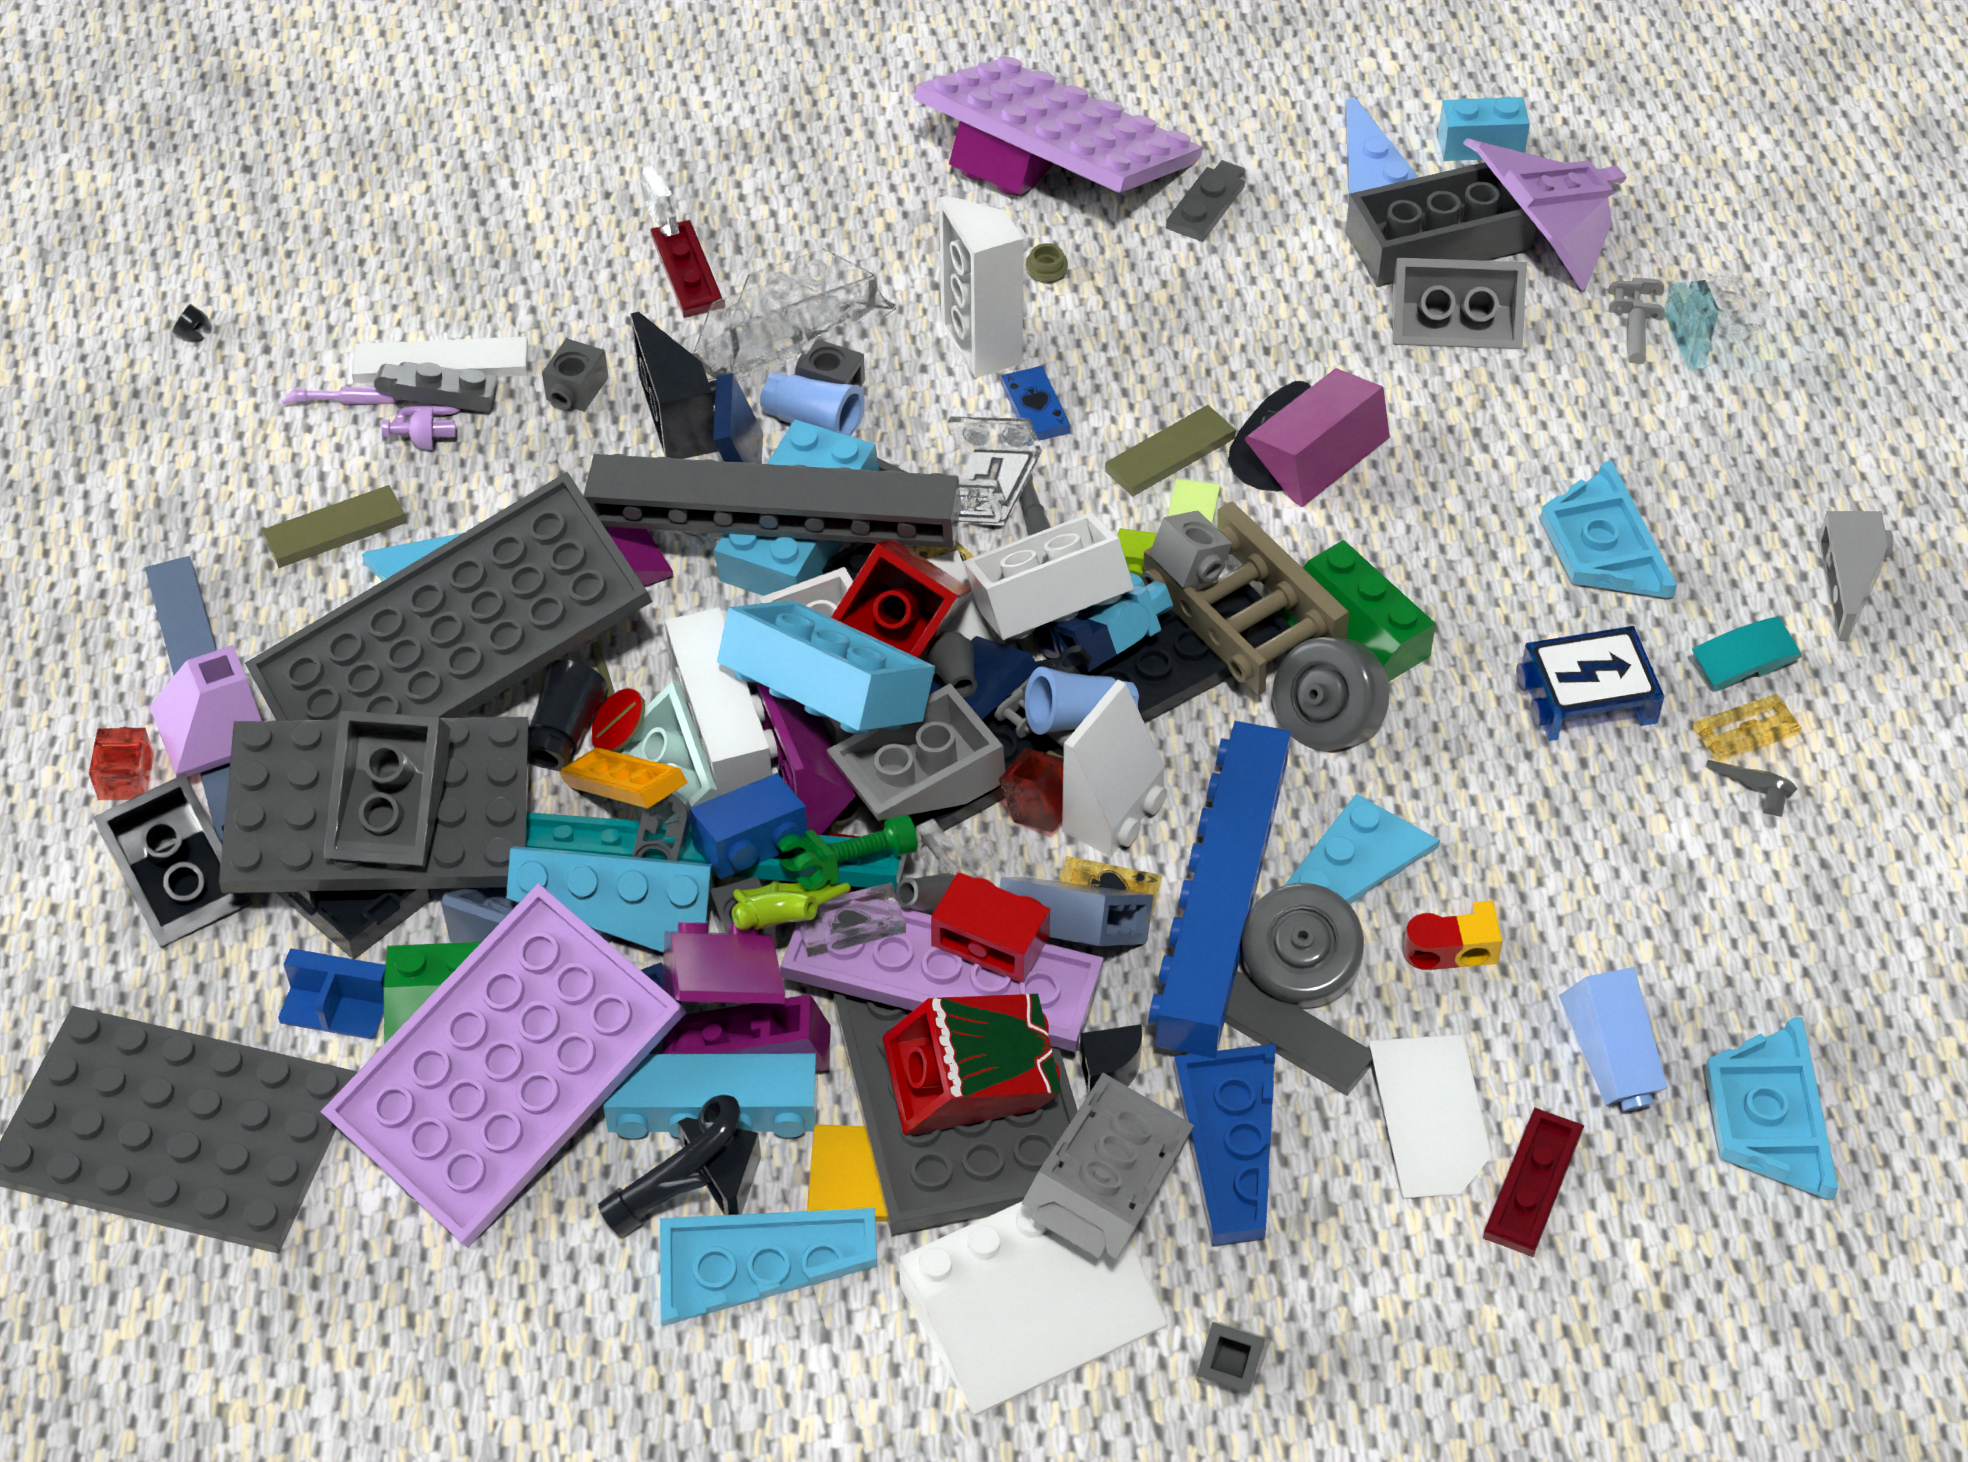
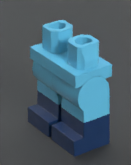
M1129 572L1134 589L1123 593L1118 601L1108 605L1095 604L1079 610L1078 614L1070 620L1064 622L1051 621L1035 627L1033 636L1039 653L1055 659L1067 648L1079 645L1092 657L1091 663L1080 664L1076 668L1087 672L1092 671L1141 640L1145 635L1152 636L1161 631L1157 617L1173 608L1165 583L1156 580L1145 586L1144 581L1139 575Z

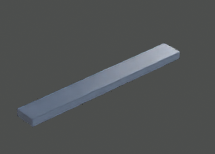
M190 556L145 567L173 675L178 672L186 660L216 651ZM230 763L200 773L214 829L221 844H223L221 826L225 823Z

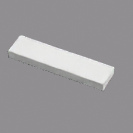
M527 336L355 344L352 367L353 382H374L379 367L382 364L399 365L402 362L417 364L429 362L444 368L458 370L477 369L485 374L497 375V377L527 376L528 339Z

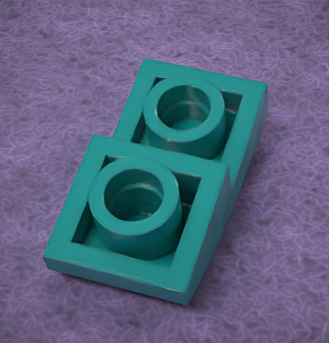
M1779 616L1739 627L1692 648L1693 656L1715 692L1725 689L1756 672L1759 677L1770 674L1802 657V653Z

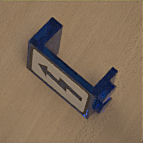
M1634 626L1528 642L1525 644L1522 663H1518L1516 667L1517 681L1522 691L1529 690L1532 697L1530 704L1532 720L1536 727H1544L1549 741L1558 740L1562 719L1632 708L1640 726L1656 724L1659 721L1665 696Z

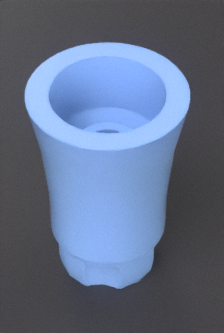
M777 372L771 373L767 377L760 396V406L763 407L764 412L778 417L781 421L792 424L794 419L848 436H852L860 425L865 404L864 392L859 385L830 383L795 374L789 376Z
M1047 667L1036 668L1028 680L1025 691V713L1030 728L1036 734L1076 730L1117 680L1108 676H1088L1066 673ZM1122 681L1127 684L1138 708L1139 694L1136 686L1132 682Z

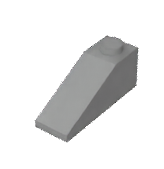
M1826 511L1819 535V543L1839 641L1849 640L1880 574L1884 559L1892 554L1893 535L1891 530H1885L1882 511Z

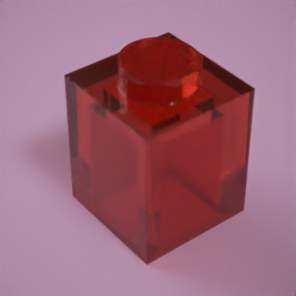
M1025 748L999 778L1013 822L1051 833L1062 822L1064 758Z

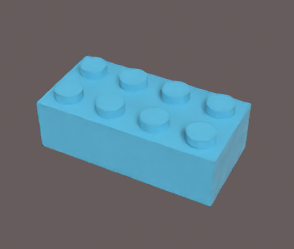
M794 419L767 463L824 468L846 467L857 470L879 471L876 444ZM723 534L713 551L721 582L765 596L823 575L822 569L827 561L836 554L843 541Z
M794 600L728 607L717 658L718 663L734 670V675L738 679L747 682H759L770 688L769 693L782 699H794L805 705L804 710L816 716L831 717L841 722L840 727L843 730L859 735L868 734L870 729L886 728L897 730L901 728L902 724L922 722L935 671L934 665Z

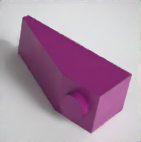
M811 994L785 998V1004L752 1003L685 1014L664 1036L662 1054L816 1053L817 1071L829 1070L831 1025Z

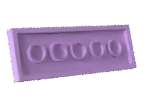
M843 894L818 906L817 914L825 917L822 918V922H815L813 920L797 922L780 965L782 978L911 1011L915 1010L928 998L1038 993L1042 1012L1048 1020L1050 1045L1076 1052L1080 1041V1033L1083 1031L1102 973L1103 957L1045 944L1027 978L1022 983L931 946L932 915ZM852 912L868 919V922L859 935L847 938L842 935V929L834 933L831 926L840 925L837 921L840 914ZM835 917H836V922H837V924H830V928H829L828 924H829V923H835ZM890 925H891V926H901V927L898 928L897 930H895L894 927H891V928H890ZM879 927L888 929L885 935L876 934V931H878Z

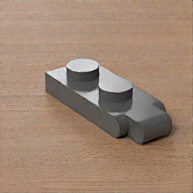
M1221 160L1215 169L1206 167L1166 219V229L1204 242L1245 187V180L1240 179L1245 175V168Z
M402 362L399 365L382 364L374 380V387L380 392L390 393L396 399L490 413L497 387V375L485 374L477 369L458 370L444 368L429 362L421 364Z

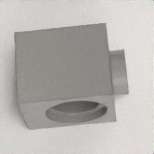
M1197 510L1164 517L1149 555L1185 588L1217 581L1224 570L1225 560L1232 542Z

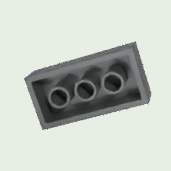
M1483 162L1350 193L1345 232L1377 286L1394 282L1397 258L1483 261L1530 250L1533 248L1536 225L1488 165Z

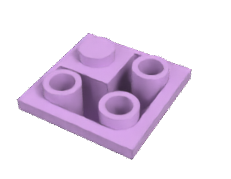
M233 645L186 660L150 705L151 713L176 777L183 774L189 777L230 763L234 721H262L248 680Z

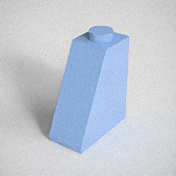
M1635 967L1583 978L1560 994L1559 998L1605 1105L1621 1102L1623 1111L1653 1105L1652 1095L1668 1087Z

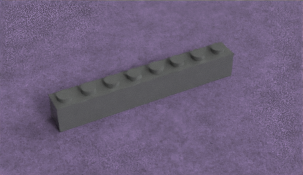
M623 454L593 455L583 495L603 526L861 543H880L895 539L903 545L954 548L961 508L959 479L957 475L907 473L894 470H857L846 467L824 468L807 467L805 465H774L758 462H724L712 459L691 460L669 457H641Z

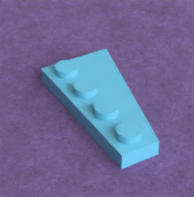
M513 846L510 848L506 898L520 903L539 883L589 927L664 953L665 931H677L678 922L708 923L713 864Z
M875 1208L660 1218L661 1325L666 1326L876 1267Z

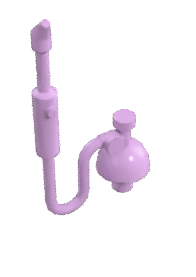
M341 387L339 391H307L306 389L293 388L282 400V403L286 405L293 402H306L308 399L340 400L341 404L349 405L395 404L401 399L392 397L390 393L380 392L375 387ZM411 406L399 411L392 423H390V420L382 419V437H390V434L399 436L410 434L411 440L417 446L433 450L434 437L456 436L455 420H434V415L454 414L462 410V408L448 406ZM412 415L409 422L406 417Z

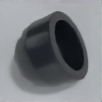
M190 304L178 318L172 333L188 342H198L203 340L204 337L196 330L202 327L209 331L210 321L203 311Z

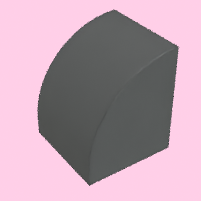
M1212 1322L1196 1376L1251 1393L1256 1385L1272 1338L1222 1322Z

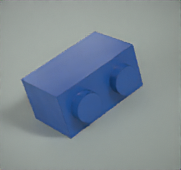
M778 773L689 808L693 846L708 864H713L712 869L720 879L788 852H782L777 847L779 840L789 834H797L804 837V831H807L806 806Z

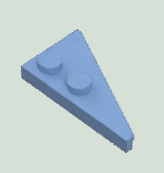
M1357 98L1346 99L1349 194L1419 178Z

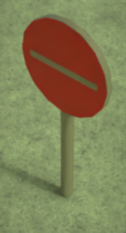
M595 641L591 644L599 674L603 676L608 684V692L606 694L607 700L601 705L593 719L592 744L594 748L617 752L625 747L637 734L645 714V700L638 691L630 688L622 689L615 693L599 642Z

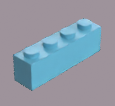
M816 1053L648 1054L604 1101L603 1108L608 1133L616 1132L624 1138L637 1139L645 1136L647 1132H669L672 1136L680 1138L678 1121L686 1117L698 1120L699 1112L706 1101L722 1094L734 1096L739 1103L741 1111L738 1124L739 1129L753 1132H774L776 1135L784 1138H795L804 1132H813L817 1120L818 1073Z

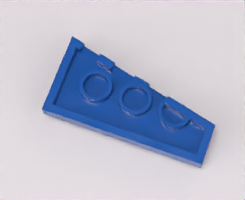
M1276 1043L1218 1050L1216 1058L1196 1054L1174 1056V1071L1184 1118L1194 1125L1189 1134V1141L1212 1246L1265 1239Z

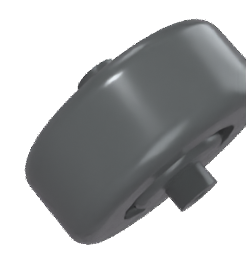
M1342 637L1313 638L1294 647L1279 665L1273 683V706L1282 728L1290 730L1291 737L1299 743L1318 751L1346 749L1366 742L1382 725L1389 706V682L1380 660L1365 645Z
M1293 883L1278 887L1264 895L1253 906L1246 918L1242 934V959L1246 973L1263 992L1282 1002L1294 1004L1301 1009L1326 1005L1339 998L1349 989L1355 981L1362 964L1364 936L1359 918L1351 905L1343 897L1326 887L1311 883Z

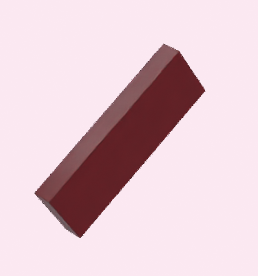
M691 220L651 228V238L683 318L725 309L724 300Z
M1534 1107L1485 1228L1483 1239L1534 1257L1584 1129L1583 1124Z

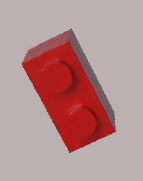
M957 872L931 916V946L1022 983L1027 978L1050 936V908L1043 906L1032 897L1018 896L996 887L987 879L981 877L973 878L961 872Z

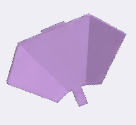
M1467 138L1463 144L1476 151L1550 242L1583 292L1588 285L1612 224L1608 197L1614 195L1616 191L1611 185L1617 182L1619 184L1623 183L1627 176L1618 166L1596 169L1590 160L1563 163Z

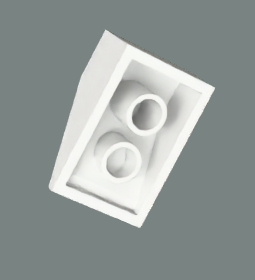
M1120 680L1114 683L1064 743L1062 832L1109 857H1112L1121 845L1129 847L1134 842L1139 833L1143 817L1147 812L1152 815L1156 814L1163 805L1167 790L1163 788L1165 766L1127 684Z

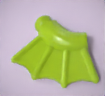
M772 882L770 885L756 889H736L733 892V896L739 903L732 909V918L735 926L743 931L751 927L759 930L788 922L812 920L817 914L818 906L849 892L851 886L849 883L825 884L819 889L807 890L799 883L785 884Z

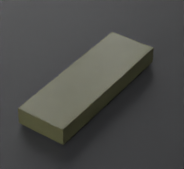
M1206 405L1105 462V472L1134 497L1234 440L1236 429L1214 409Z
M390 485L262 529V534L278 568L397 527L407 523L394 492Z

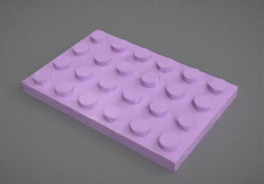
M1001 56L999 59L988 63L982 62L978 66L968 69H958L955 73L936 76L935 79L917 84L914 100L1118 193L1191 166L1201 158L1203 147L1191 142L1190 136L1185 133L1166 131L1156 126V121L1149 117L1132 116L1123 112L1122 106L1115 102L1096 100L1088 96L1089 92L1078 86L1062 85L1055 81V77L1052 74L1022 67L1020 60L1008 56Z
M538 883L320 1112L460 1242L469 1248L687 1012L682 1005Z

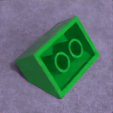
M1345 540L1309 559L1304 565L1303 569L1349 612L1347 638L1365 645L1377 656L1385 669L1388 682L1431 657L1436 623ZM1282 608L1277 611L1291 627L1301 621L1290 610Z

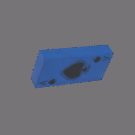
M1043 366L1001 375V385L1028 443L1070 434L1069 420Z

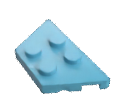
M1612 460L1600 465L1599 473L1587 482L1580 479L1569 487L1566 494L1556 496L1542 506L1540 519L1572 584L1662 598H1672L1675 596L1677 584Z
M1795 1017L1788 1020L1784 1029L1772 1035L1764 1037L1761 1033L1744 1041V1044L1738 1049H1727L1708 1058L1704 1072L1720 1158L1824 1199H1835L1838 1183L1803 1017Z

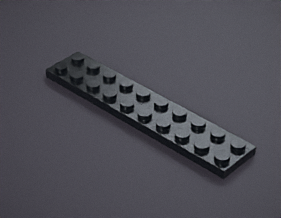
M1248 583L1211 606L1226 620L1263 597ZM1172 609L1157 617L1161 631L1152 636L1145 635L1141 640L1090 672L1077 668L1082 675L1108 676L1115 680L1134 683L1139 694L1138 710L1144 723L1233 676L1229 666ZM1275 612L1239 634L1255 649L1291 626L1278 612ZM996 707L982 721L1003 745L1006 782L967 804L910 814L909 817L914 824L918 844L1039 780L1040 761L1049 750L1064 757V748L1047 734H1036L1032 731V733L1025 737H1018L1016 735V725L1008 719L998 721L995 718ZM1023 708L1015 712L1022 718L1026 717ZM886 819L879 820L883 824V826L885 824Z

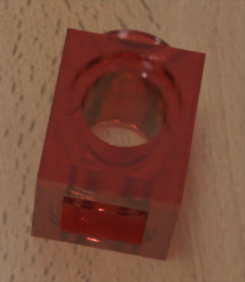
M97 728L89 776L98 800H130L148 791L150 775L146 776V771L152 769L154 752L146 728Z

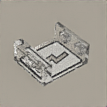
M950 416L947 423L957 450L944 475H957L959 479L961 508L958 523L1005 526L1042 453L1031 420L1024 418Z

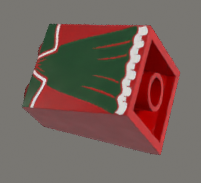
M1038 993L928 998L882 1037L904 1135H915L1037 1111L1061 1093L1060 1070L1053 1058L1048 1037V1020L1042 1012Z

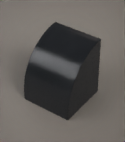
M1141 1024L1080 1033L1079 1059L1088 1095L1102 1073L1127 1087L1133 1082L1141 1062Z

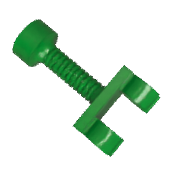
M903 814L886 819L885 829L882 831L840 841L839 843L827 845L811 829L804 831V837L797 834L784 836L777 843V847L782 852L800 847V852L796 857L782 859L779 862L787 870L793 872L814 866L816 872L812 876L800 877L796 880L805 889L816 890L823 887L827 881L831 885L840 883L838 862L851 860L862 855L866 856L867 854L884 851L885 849L890 850L896 858L916 853L918 850V839L909 815Z

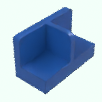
M290 948L283 964L290 990L278 1016L279 1022L291 1026L374 1039L384 1017L385 965Z

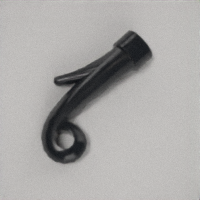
M722 1094L707 1100L698 1115V1125L702 1132L700 1136L626 1188H617L598 1203L602 1217L617 1235L625 1237L644 1222L643 1216L661 1204L685 1192L707 1185L708 1181L704 1176L695 1174L729 1142L738 1128L741 1111L739 1103L734 1096Z

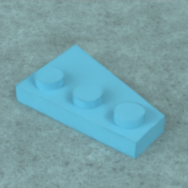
M1356 794L1285 885L1293 883L1317 884L1336 892L1351 904L1387 878H1392L1405 870L1406 866L1420 857L1427 856L1438 849L1440 840Z

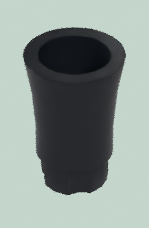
M566 659L555 660L546 666L542 690L534 716L529 725L528 762L530 764L549 770L562 771L561 769L567 764L570 756L576 752L593 713L608 692L606 680L596 670L583 663Z

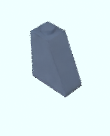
M1001 877L999 888L1018 896L1032 897L1043 906L1050 908L1049 937L1096 946L1146 944L1148 941L1153 894L1029 877Z

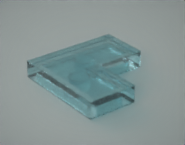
M1706 280L1691 281L1689 288L1686 282L1671 284L1665 305L1666 320L1686 367L1690 371L1702 370L1706 367L1719 308Z

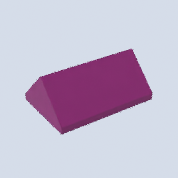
M1335 368L1244 439L1291 500L1300 507H1303L1390 438L1384 387Z
M760 684L758 685V692L765 714V721L762 722L763 730H772L778 752V757L772 759L779 776L806 806L807 830L813 829L817 835H821L856 796L855 792L827 757L826 750L833 747V744L821 717L806 712L804 710L805 705L794 699H782L769 693L770 688Z

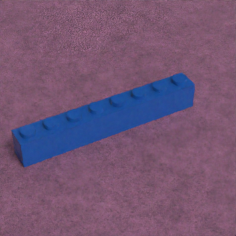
M1234 720L1230 739L1221 738L1216 766L1222 767L1221 774L1213 772L1211 774L1207 801L1213 802L1211 809L1203 807L1198 827V836L1204 837L1203 843H1193L1190 854L1188 872L1194 873L1193 881L1185 879L1183 881L1178 908L1185 910L1183 918L1174 917L1171 926L1169 947H1174L1175 950L1173 956H1163L1158 984L1165 986L1163 995L1154 993L1151 1001L1148 1024L1157 1025L1156 1047L1212 1058L1217 1056L1242 953V934L1245 921L1253 907L1288 762L1290 730Z

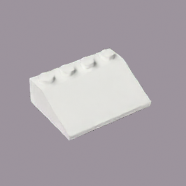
M1020 1202L899 1257L900 1287L973 1417L1168 1326L1130 1239L1118 1259L1108 1255L1106 1247L1100 1258H1097L1032 1220L1038 1207L1030 1209Z

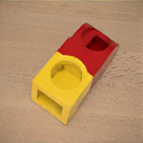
M1493 900L1473 902L1471 914L1441 917L1434 913H1422L1414 916L1406 927L1403 945V955L1406 961L1411 966L1420 970L1498 964L1503 940Z

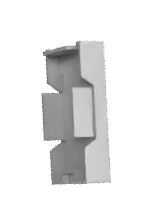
M1102 1073L1040 1168L1021 1204L1030 1209L1038 1207L1032 1220L1095 1257L1100 1258L1106 1247L1108 1255L1118 1259L1194 1125ZM1091 1111L1096 1113L1094 1118L1089 1116ZM1161 1151L1165 1153L1163 1158L1159 1156ZM1131 1202L1136 1204L1133 1209L1129 1208Z

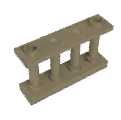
M1231 501L1218 509L1217 529L1232 542L1228 554H1232L1243 564L1242 566L1196 592L1191 586L1183 588L1149 555L1152 548L1150 547L1144 551V573L1142 574V579L1145 586L1155 580L1165 583L1173 603L1172 610L1229 666L1232 675L1237 681L1245 682L1257 695H1260L1266 691V667L1268 662L1310 637L1347 638L1349 612L1245 512ZM1253 580L1261 582L1272 592L1226 620L1211 606ZM1282 608L1290 610L1301 620L1255 649L1239 634Z

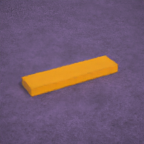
M597 747L563 767L562 771L559 772L563 781L570 788L646 809L688 783L681 768Z

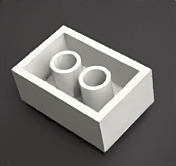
M1093 512L963 561L979 612L1002 640L1007 638H1024L1032 634L1035 627L1051 621L1064 622L1070 620L1078 614L1079 610L1095 604L1108 605L1114 603L1122 597L1123 593L1134 589L1119 538Z

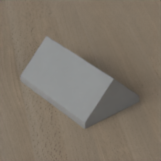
M1397 258L1392 292L1393 344L1522 349L1527 262Z

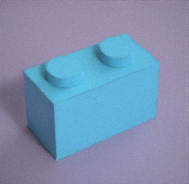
M1524 97L1442 100L1438 138L1443 161L1483 160L1476 151L1463 144L1467 138L1525 153L1530 122Z

